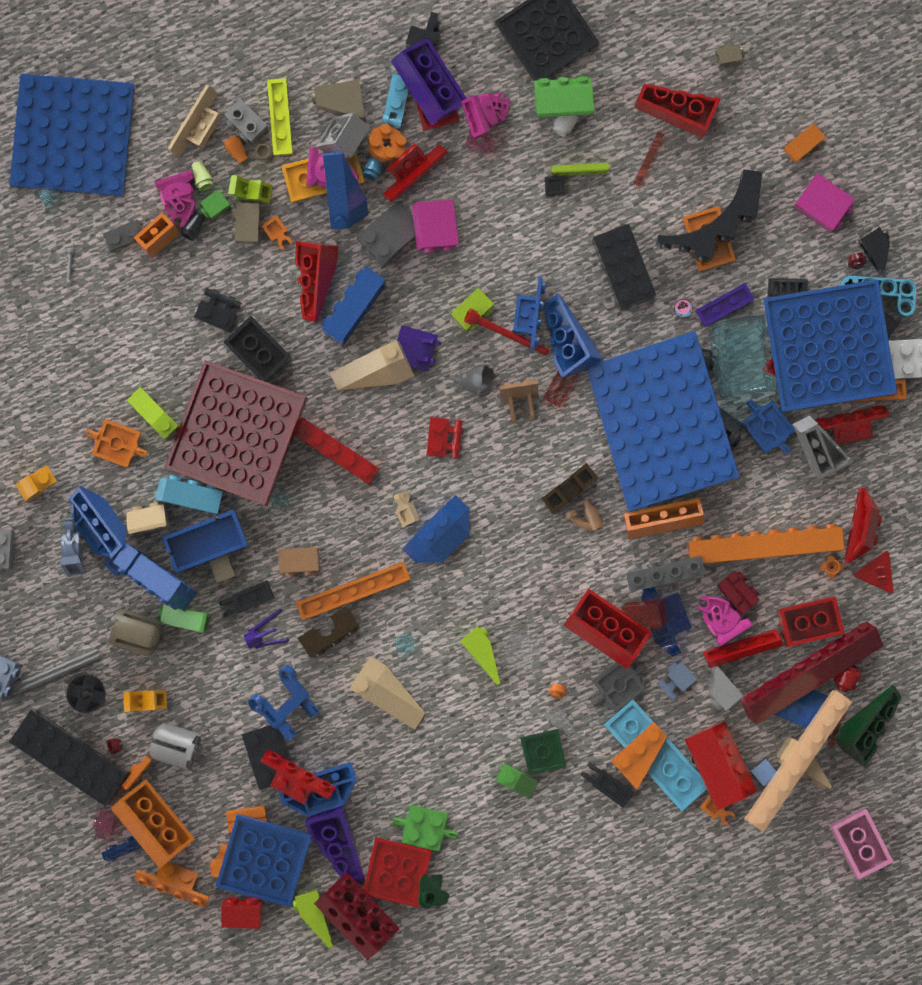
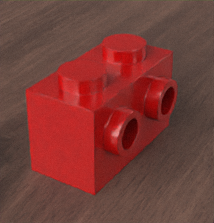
M228 897L223 900L221 905V928H261L263 923V900H258L255 897H248L246 899Z

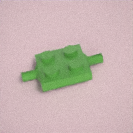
M410 805L409 813L405 819L393 818V820L400 823L393 821L392 825L403 827L402 843L439 851L444 837L455 840L457 837L454 836L457 835L456 831L446 828L448 813Z

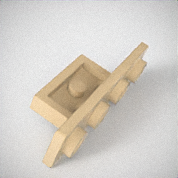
M206 85L201 91L200 96L168 147V150L177 157L181 156L189 142L203 149L222 118L219 113L209 109L218 95L209 85Z

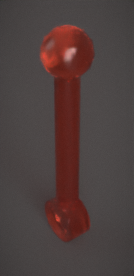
M842 718L836 725L831 740L828 741V746L831 748L835 746L834 737L839 729Z

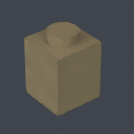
M226 554L209 561L217 583L222 582L223 585L234 581L233 578L236 577V573L229 555Z

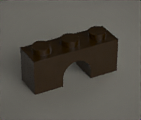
M586 463L564 482L542 497L541 501L553 515L594 483L598 477Z
M347 606L330 616L334 623V631L331 635L321 636L315 628H312L298 637L310 658L313 656L315 658L320 657L325 653L324 649L331 645L333 648L342 642L341 637L344 635L350 637L358 631L356 627L359 624Z

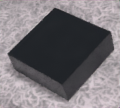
M564 176L544 177L545 196L565 195Z

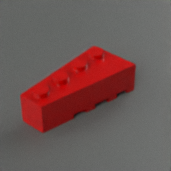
M644 84L634 108L703 138L721 98L706 97L703 94H690L682 90L674 91L665 87Z

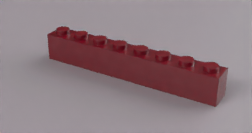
M867 621L861 623L852 631L843 634L839 639L828 643L821 650L812 653L808 658L781 672L777 677L763 683L756 690L747 693L746 696L740 699L747 718L755 724H759L882 648L883 643L877 628Z

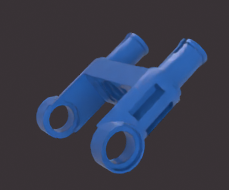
M284 665L279 670L280 681L291 692L292 696L277 710L273 708L266 698L258 694H254L248 700V704L253 711L261 713L273 728H277L286 740L289 741L297 733L286 722V717L297 706H301L310 718L315 716L320 710L309 699V693L296 679V671L291 666Z

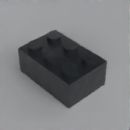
M251 315L223 342L259 380L267 383L292 360V357Z
M268 725L241 734L259 790L270 787L277 773L275 769L261 762L267 750L276 752L284 759L293 762L285 737L277 728L275 729Z

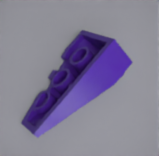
M345 806L307 818L305 824L308 833L312 834L311 840L314 844H317L324 857H327L338 875L341 877L347 872L356 882L365 880Z

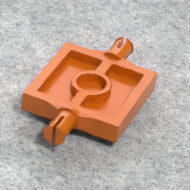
M107 419L104 420L102 428L98 432L87 428L86 432L88 433L84 435L95 440V446L91 455L129 468L131 460L135 455L146 459L147 455L145 454H148V450L138 447V441L142 432Z

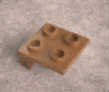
M527 379L522 381V383L514 384L509 382L499 386L501 404L509 403L512 423H516L513 400L527 398L531 420L535 419L532 399L539 398L538 380Z

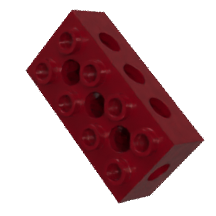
M347 872L314 903L367 961L378 953L400 929Z

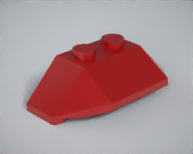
M863 487L858 488L843 562L845 564L853 562L871 550L873 545L876 546L878 540L876 529L881 525L882 516L879 515V508Z

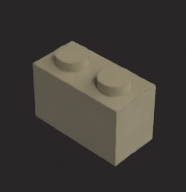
M236 203V208H233L232 213L233 220H236L235 227H232V239H235L236 244L259 245L260 204Z

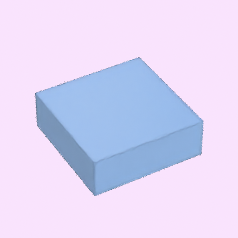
M764 759L751 772L765 786L771 781L776 770L767 759Z

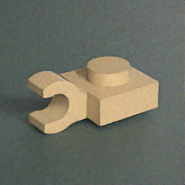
M408 491L394 495V499L399 507L396 509V513L402 528L419 521L420 518L413 502L409 503L410 495Z

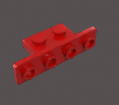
M414 143L386 168L396 182L383 193L384 197L390 202L398 199L422 175L427 174L431 167L442 161L448 151L441 145H437L425 156L419 146Z
M875 405L865 410L857 409L851 413H839L833 417L817 418L815 421L824 431L832 429L835 443L841 445L873 438L871 421L889 417V412L884 405Z
M267 750L261 759L262 763L277 771L270 786L302 804H305L311 791L329 799L336 788L328 781L322 780L312 772L297 766L294 762L284 759L276 752Z

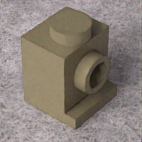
M727 44L723 48H721V45H717L715 48L718 68L741 64L742 58H745L743 46Z

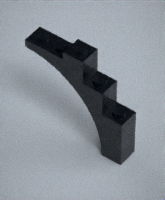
M743 169L736 194L730 205L720 216L708 225L689 233L669 236L658 235L655 246H660L662 250L678 248L680 252L689 253L690 250H693L692 258H696L698 262L707 263L708 260H712L716 238L720 242L728 243L730 240H734L736 236L738 218L742 222H752V220L757 218L763 172Z

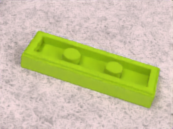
M609 163L552 165L551 176L607 174L609 172Z

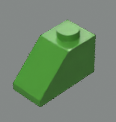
M506 763L503 764L495 779L502 785L530 798L538 783V780Z

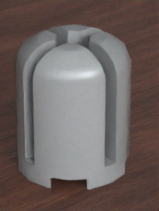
M161 724L154 731L152 738L186 748V751L159 742H150V755L154 760L192 772L194 769L191 767L195 760L199 761L204 744H200V741L204 735L170 724Z

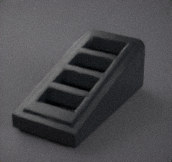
M768 278L767 298L790 294V284H793V293H798V284H801V292L808 291V279ZM774 283H778L777 293H774ZM782 283H785V294L782 293Z

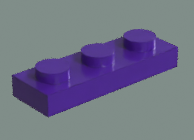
M746 283L695 310V313L705 328L752 302L754 297Z

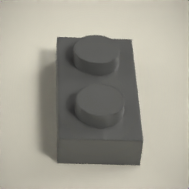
M137 219L103 233L110 252L136 242L134 237L143 229Z

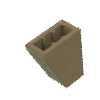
M359 80L314 87L315 92L311 93L312 102L317 104L319 110L337 115L355 113L361 120L365 121Z

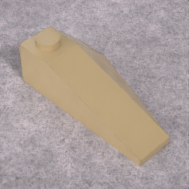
M397 340L330 373L338 391L397 385L415 377L403 348Z
M370 656L349 689L415 730L425 712L385 664Z

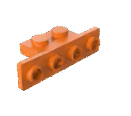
M167 862L163 867L159 868L156 876L141 870L136 871L134 880L142 886H151L158 892L172 894L175 898L190 901L197 907H207L209 902V896L192 890L199 874L171 862Z

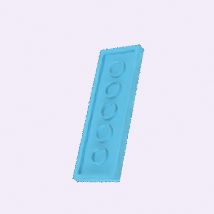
M632 699L610 718L604 726L625 748L653 721ZM666 738L647 774L673 803L683 811L707 788L700 773L674 744Z

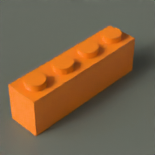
M700 498L624 513L629 540L704 524V514Z

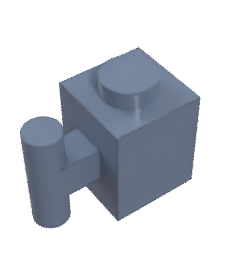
M675 661L667 668L669 672L666 675L671 681L667 684L661 679L656 684L673 701L678 696L673 689L678 687L683 692L697 678L682 662L677 664Z

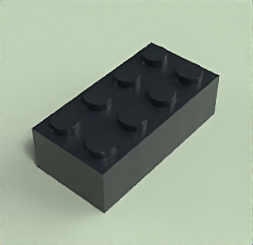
M626 224L594 236L592 242L618 310L620 311L655 298L656 292L630 225Z

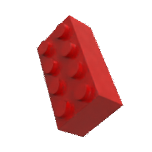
M589 588L563 624V626L626 669L636 659L652 631Z

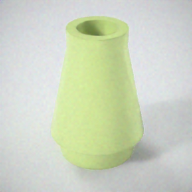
M202 161L193 163L192 169L195 186L199 188V191L212 188L213 178L204 167Z

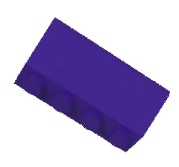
M428 38L402 50L391 61L431 125L446 119L462 108L461 101L467 98Z

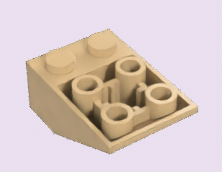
M787 737L778 751L776 757L779 758L778 763L781 765L797 743L795 739ZM814 757L801 777L813 779L811 783L824 790L825 787L831 789V784Z

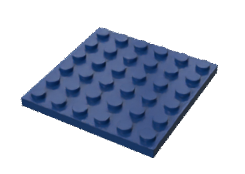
M20 73L9 186L124 197L134 83Z
M879 280L763 298L781 412L897 394Z

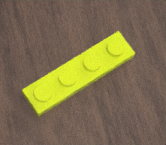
M286 78L267 80L273 155H293Z

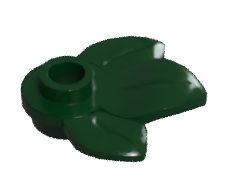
M427 874L421 876L418 883L420 891L418 903L422 908L428 909L432 906H441L448 900L450 895L441 890L442 875H433L430 878Z

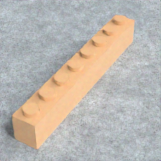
M832 690L745 817L746 821L764 832L851 705V700L838 691Z

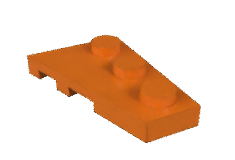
M655 722L649 725L611 760L636 790L667 738Z

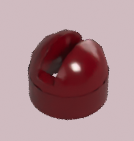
M118 738L107 740V748L111 755L119 753L123 748V745L119 744L122 741Z

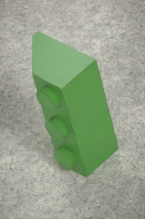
M579 76L575 79L560 77L557 80L542 78L534 81V100L537 117L594 114L591 78Z

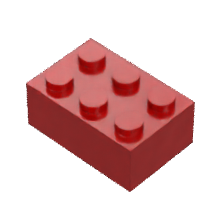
M836 596L776 609L785 647L845 634Z

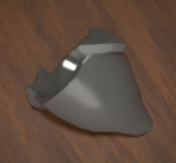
M482 364L475 366L464 374L456 375L454 380L467 391L483 397L490 394L492 382L496 375L493 368Z

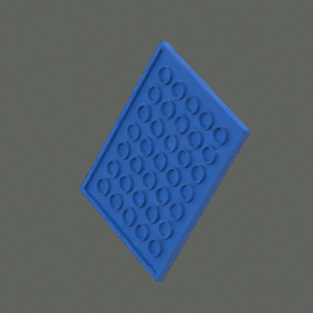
M696 331L598 362L587 369L629 512L740 478Z

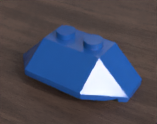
M79 486L68 498L75 526L95 554L114 558L125 546L126 527L105 498Z
M455 495L412 537L402 550L415 563L443 562L470 535L469 507Z
M812 690L773 715L807 728L828 695Z
M348 762L314 773L315 776L328 781L336 787L329 799L311 791L305 804H302L279 790L278 792L283 805L309 817L344 806L357 779L352 763Z

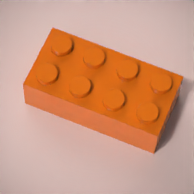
M144 780L111 807V810L159 868L163 867L195 840L147 780Z

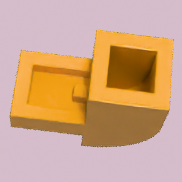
M46 465L20 480L16 487L25 502L28 503L43 494L44 490L58 481L49 466Z
M166 690L123 692L124 712L167 709Z

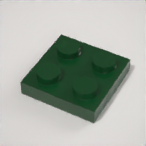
M558 729L520 737L529 775L566 767Z

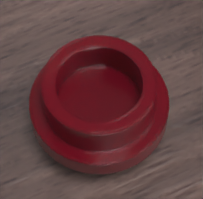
M854 253L848 257V266L853 269H861L867 262L866 257L862 253Z

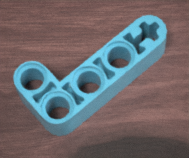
M847 276L840 282L839 286L845 285L848 281L850 284L879 280L881 298L895 299V313L897 316L907 318L915 311L916 285L911 280ZM883 284L890 285V293L883 290ZM903 285L910 288V294L903 293ZM901 304H906L909 307L908 313L902 312Z

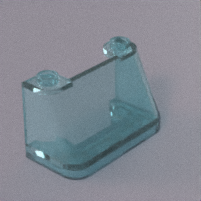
M764 315L724 319L710 325L709 336L713 356H716L714 367L718 392L722 400L776 391L777 379L772 373H767L762 336L768 330V323Z

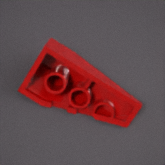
M296 241L295 266H300L301 277H298L297 281L303 288V293L300 295L302 319L318 322L337 265L338 245Z

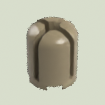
M119 609L115 617L116 622L113 631L111 630L109 644L143 656H151L157 650L163 632L161 622L152 617Z

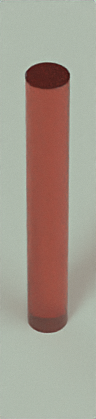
M657 132L633 184L641 185L664 134Z

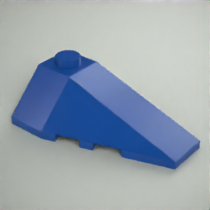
M343 152L323 153L331 230L351 228L368 215L367 197L361 190L358 180L354 177Z
M557 293L544 303L547 326L550 328L551 333L550 344L553 345L554 350L553 361L562 378L586 371L602 360L595 344L560 294Z

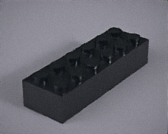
M35 709L29 711L9 741L105 807L110 804L129 775L128 771Z

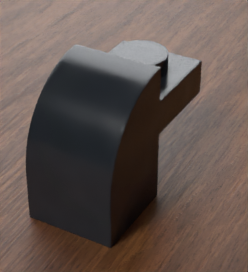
M431 12L426 30L411 25L406 40V48L427 38L434 47L439 43L440 34L435 33V31H439L441 21L438 20L439 14Z

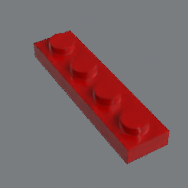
M777 629L703 651L708 667L712 668L767 650H773L783 646Z

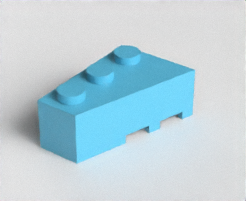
M170 475L169 478H160L155 500L218 514L223 491H219L217 487L209 484L206 487L199 486L200 482L188 480V483L181 482L180 477Z

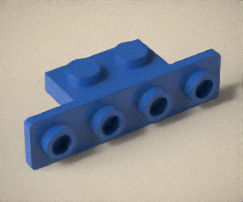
M539 276L536 297L517 295L513 332L516 334L532 335L530 353H534V348H538L539 343L536 330H540L541 319L538 318V312L543 310L544 301L540 300V295L545 293L546 283L542 282L543 276Z

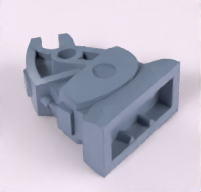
M67 518L64 522L66 534H62L61 540L62 559L60 565L67 576L87 574L82 563L83 551L79 532H77L73 518Z

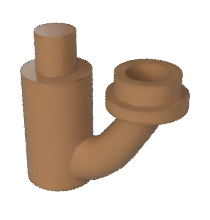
M590 499L583 501L585 507L583 512L588 522L579 519L576 516L579 513L575 509L565 513V519H570L584 530L594 531L604 527L595 505L592 506Z

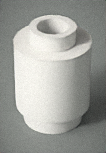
M558 116L553 124V131L560 136L566 137L578 121V116Z

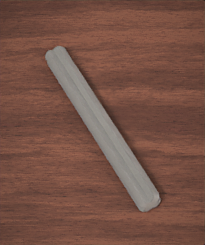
M95 649L13 685L12 694L18 695L100 659L101 655Z

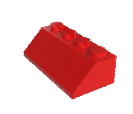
M725 721L711 725L684 739L716 810H720L758 792Z

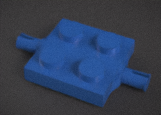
M752 399L746 404L753 413L743 424L748 426L746 431L765 454L778 446L785 455L792 451L785 441L795 429L772 400L759 408Z

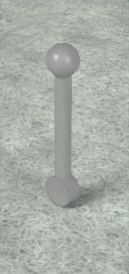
M73 248L67 249L69 255L66 287H70L72 255L75 252Z

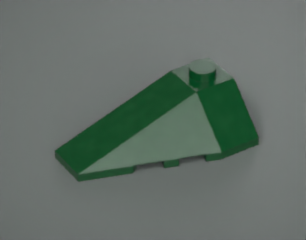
M890 686L845 722L834 737L840 749L864 767L878 748L875 742L879 734L884 735L886 731L884 729L886 719L892 718L901 699V695L895 686Z

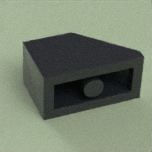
M880 227L858 241L878 274L885 269L890 246L888 233L884 229L881 230Z

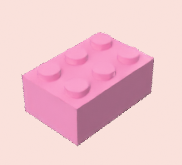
M861 808L829 825L855 878L861 879L893 862L867 809Z

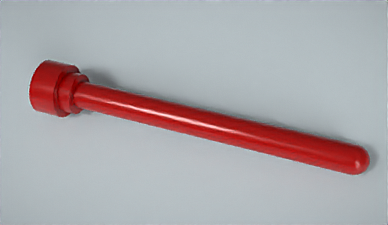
M472 308L467 311L464 318L465 323L470 325L479 324L530 348L531 340L480 317L478 311ZM538 344V348H534V351L543 355L549 353L548 348Z

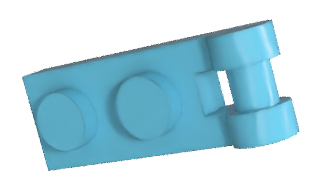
M392 75L382 124L395 126L396 129H401L409 92L400 75ZM390 113L397 114V118H390Z

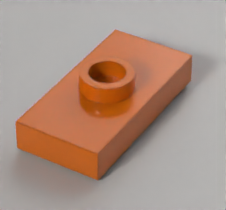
M147 755L139 765L135 763L128 771L130 776L121 786L125 790H129L151 765L153 759Z

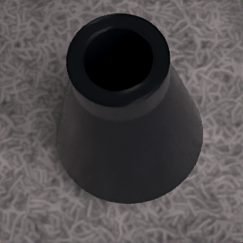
M195 211L194 215L181 228L180 234L184 238L194 241L199 236L205 216Z

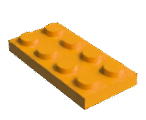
M356 153L353 157L346 158V160L354 169L359 185H362L365 182ZM308 159L281 166L291 203L327 194L326 188H321L317 185L313 188L306 187Z

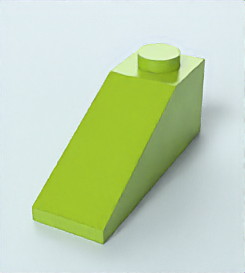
M141 387L127 399L135 410L166 441L178 431L180 426Z
M477 626L460 642L492 680L499 685L500 679L491 642L488 639L490 634L484 627L480 629Z
M316 889L296 895L293 901L295 912L299 911L300 917L328 948H332L334 944L326 916L314 904L320 898L319 890Z

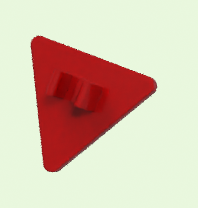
M883 552L857 571L854 577L892 593L893 582L889 552Z

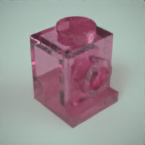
M470 130L465 148L487 155L488 151H492L495 143L492 140L493 135L484 133L473 138ZM483 138L484 142L480 144L477 142V139Z
M97 809L95 814H99V817H95L93 823L94 834L96 838L106 839L113 834L117 816L114 812Z

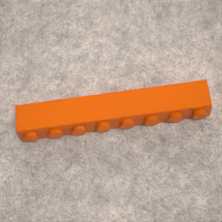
M837 524L825 525L824 529H818V526H807L804 531H799L798 527L787 528V532L780 533L779 529L768 530V534L762 535L760 531L749 532V536L733 533L730 534V538H722V535H713L709 540H703V537H692V541L687 542L689 558L701 556L703 564L845 550L842 527H837Z

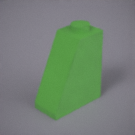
M165 604L163 608L160 607L158 619H160L162 624L207 633L211 614L189 609L185 611L179 608L174 610Z

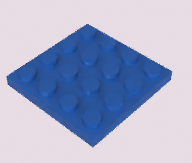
M237 813L215 887L290 907L312 834Z

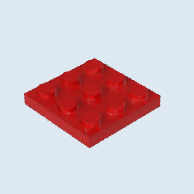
M375 837L363 890L371 897L419 908L418 895L420 891L418 883L421 876L427 874L432 850Z

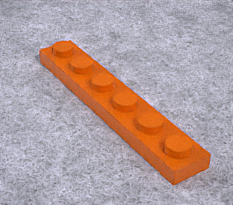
M402 562L298 601L296 605L302 620L411 579L405 563Z

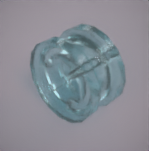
M45 188L44 192L38 191L45 207L49 203L54 204L48 188Z

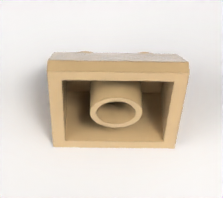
M161 502L149 504V508L142 509V506L130 508L131 511L126 512L128 534L135 536L171 528L166 505H161Z

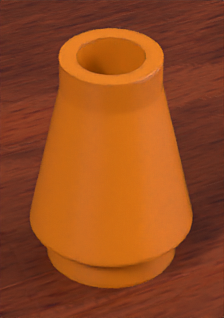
M236 134L223 142L224 148L239 164L248 159L242 141Z

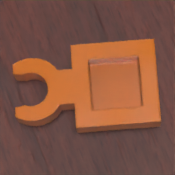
M277 215L261 225L272 242L278 240V246L282 251L285 250L282 246L284 241H288L290 245H293L291 238L284 235L288 230Z
M710 794L700 806L714 820L720 816L721 822L726 826L729 825L725 821L726 815H731L735 818L733 812L725 811L724 808L716 810Z
M225 843L221 844L216 860L212 859L209 870L212 871L210 876L216 878L219 876L227 848Z

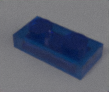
M129 837L119 846L114 844L107 847L102 856L105 861L110 862L140 849L142 846L134 837Z

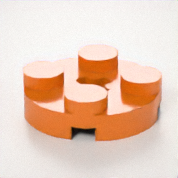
M382 124L369 135L367 140L369 152L380 162H394L405 151L406 137L396 128L388 124ZM383 141L389 142L390 145H391V147H390V146H386V147H385V146L383 145V144H384Z

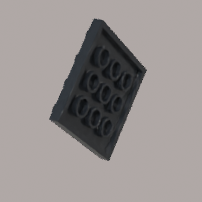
M526 0L494 21V24L533 82L550 77L600 43L571 0Z

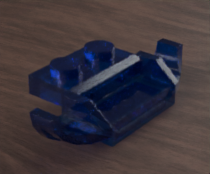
M655 587L643 589L641 607L655 642L672 657L680 654L681 651L674 635L689 630L692 626L679 593L677 592L660 599Z

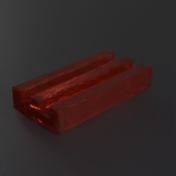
M558 371L543 399L560 408L578 374L572 375L559 402H557L555 399L567 377L563 378L553 397H548L560 376Z

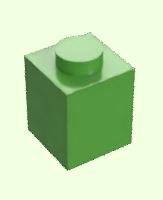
M219 189L200 202L203 207L200 209L206 218L210 217L213 221L231 208Z

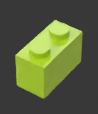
M477 288L451 313V317L465 332L469 329L472 332L479 324L470 325L464 322L467 311L472 308L478 311L480 317L484 316L486 319L494 312L492 309L494 303Z

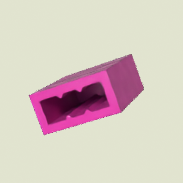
M817 173L793 207L831 233L833 229L837 231L843 223L841 220L844 214L848 215L853 209L854 205H852L854 198Z
M453 200L416 202L411 206L417 251H424V254L434 253L438 249H442V252H450L459 245Z

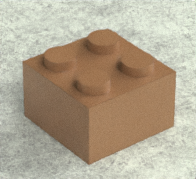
M319 548L278 550L279 573L284 574V577H297V573H304V576H316V572H320Z

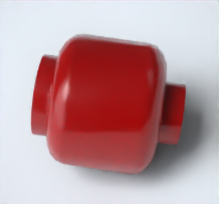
M853 665L836 675L833 681L837 685L838 690L847 693L848 690L854 691L857 688L862 674L859 671V667Z

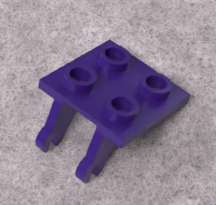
M401 325L397 341L400 342L411 368L428 372L430 364H436V360L432 359L435 346H441V341H437L438 335Z

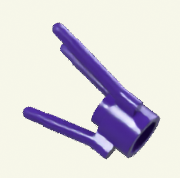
M281 609L272 613L255 627L248 629L249 633L244 634V639L249 648L255 647L258 649L289 641L288 638L262 642L263 636L276 631V628H271L262 633L258 630L281 613Z

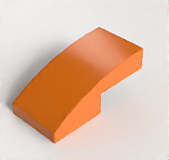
M813 123L786 145L783 150L796 163L826 137Z

